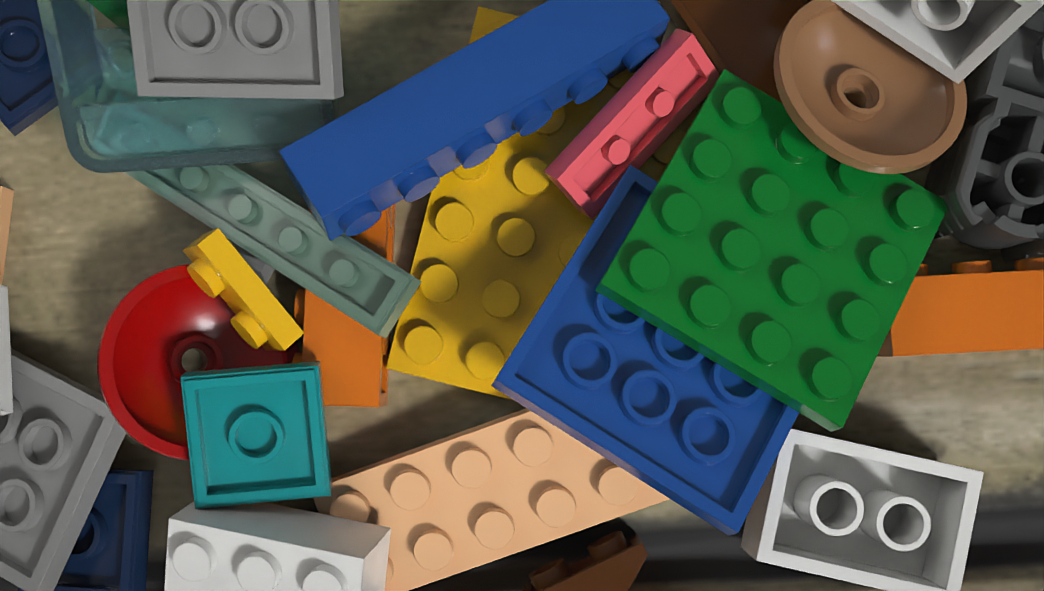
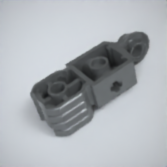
M1044 5L964 79L967 94L965 118L970 119L968 127L962 129L953 144L931 163L924 186L925 189L944 199L947 211L933 238L934 240L952 234L960 242L973 248L1001 250L1005 263L1044 253Z

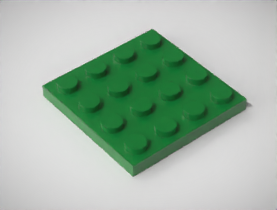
M724 69L707 95L595 291L832 432L843 428L942 222L947 207L944 199L902 174L866 172L845 165L830 157L810 142L798 129L785 110L783 103Z

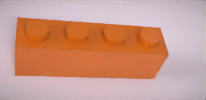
M396 203L383 210L380 219L369 229L360 234L349 236L391 263H394ZM299 288L295 296L294 316L295 322L299 326L304 327L302 352H295L292 363L321 362L325 406L382 407L388 405L389 369H386L390 354L391 332L387 338H383L309 290Z
M1044 257L1015 260V271L993 272L992 261H970L951 264V275L929 276L928 264H921L877 357L1044 349Z

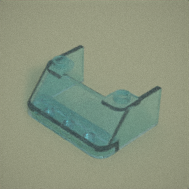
M37 0L66 144L72 157L81 166L90 171L115 173L280 161L282 157L279 150L339 117V98L274 99L138 96L130 29L123 27L97 29L94 8L86 0Z

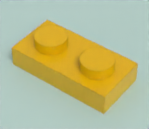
M219 228L202 234L182 250L192 262L187 267V271L192 279L210 297L215 298L217 295L222 297L236 314L230 319L231 324L250 346L258 349L262 345L265 350L285 351L304 334L299 325Z

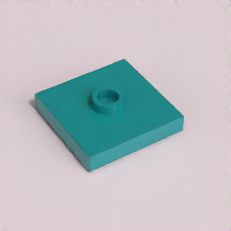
M320 361L185 372L180 377L195 509L331 496L332 479Z

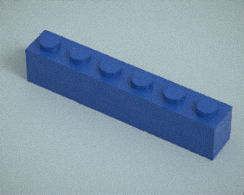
M548 0L279 150V153L290 179L329 240L332 241L344 233L346 236L360 234L380 219L383 210L402 199H405L406 202H412L424 197L438 185L440 177L461 165L466 169L479 165L494 153L498 143L517 132L521 136H526L537 131L550 120L553 111L572 100L576 104H581L592 99L606 86L608 79L626 69L630 73L636 72L660 47L670 17L657 0Z

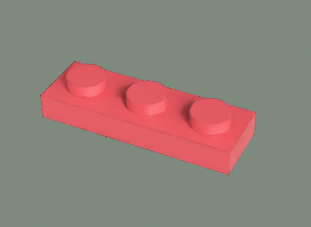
M676 28L545 169L546 175L575 208L590 219H593L602 210L629 165L639 170L709 94L720 76L693 33Z

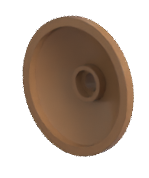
M812 0L804 5L791 18L778 39L774 53V77L784 108L794 124L807 139L837 161L871 173H907L920 169L936 160L957 139L963 127L967 110V94L964 79L959 84L955 83L831 0Z

